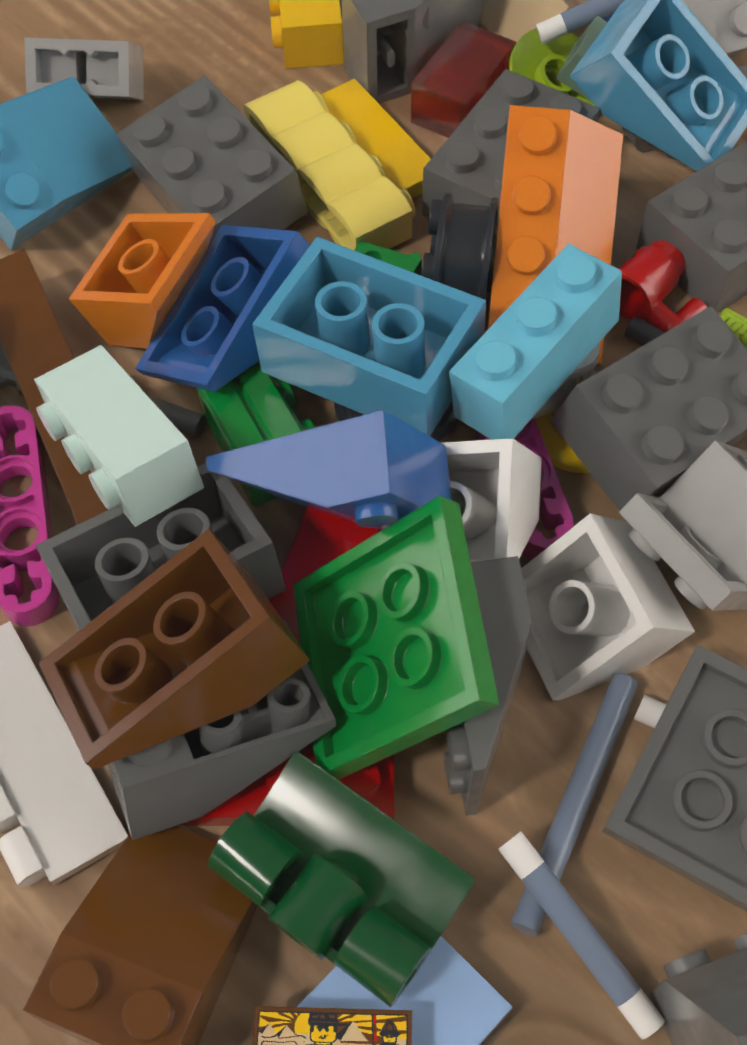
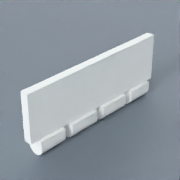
M11 621L0 626V833L18 824H21V826L0 838V851L19 888L31 886L45 877H48L51 885L54 886L119 849L128 835L91 767L85 764L68 725Z

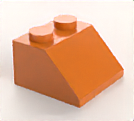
M210 213L127 214L69 300L109 346L147 349L207 251L216 221Z

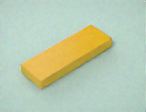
M355 78L321 94L326 102L329 113L340 123L345 122L351 128L357 145L364 149L368 155L374 154L379 159L386 178L392 181L398 188L403 187L412 199L423 194V168L431 158Z

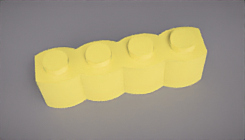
M297 80L243 105L245 118L296 170L309 213L319 225L329 231L336 244L355 250L359 242L363 241L390 249L412 238V218L415 217V206L411 196L403 187L398 188L385 177V172L379 159L374 154L368 155L364 149L357 145L351 128L345 122L340 123L329 113L326 102L318 91L312 92L306 84Z

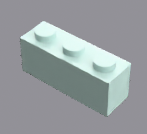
M102 345L34 379L45 402L36 407L43 425L54 441L64 437L61 440L62 445L80 474L89 470L92 472L88 475L90 482L108 510L118 505L136 527L204 488L188 440Z

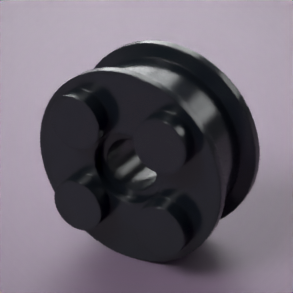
M445 193L443 200L432 199L428 227V234L432 235L430 253H424L421 276L486 300L487 314L489 293H491L499 198L492 197L489 206L454 203L452 193Z

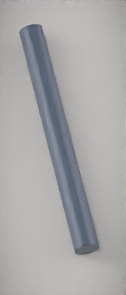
M613 674L539 853L559 881L639 686L634 678L626 674ZM525 886L510 924L527 935L537 937L546 917V912Z

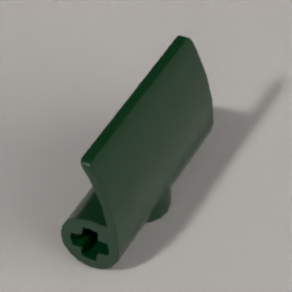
M299 752L292 754L255 814L245 812L240 815L224 832L208 860V868L270 914L268 919L286 935L320 960L326 957L389 1007H392L405 991L474 884V879L469 873Z

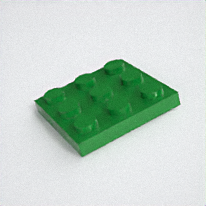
M439 495L293 584L300 645L310 659L307 664L336 719V727L312 742L315 764L337 780L499 706L459 503Z

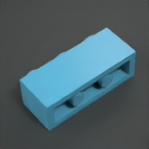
M568 243L449 371L454 417L491 440L514 439L619 321L622 271Z

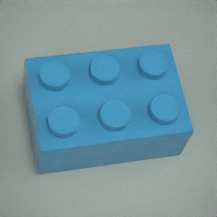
M316 237L252 324L261 370L263 373L364 415L384 410L431 436L452 402L449 371L485 333L486 300Z

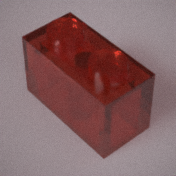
M462 21L411 82V123L449 138L505 69L510 70V56L517 42Z

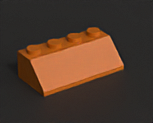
M510 105L488 329L568 243L611 265L623 143L622 133L570 109ZM604 338L599 342V359L596 366H600L602 363Z

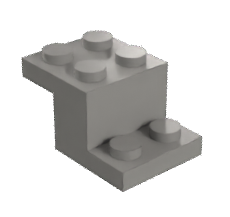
M715 440L661 497L637 493L619 513L634 528L629 533L633 543L651 559L659 561L663 558L679 575L674 581L675 586L693 605L702 610L709 607L712 611L747 610V451Z

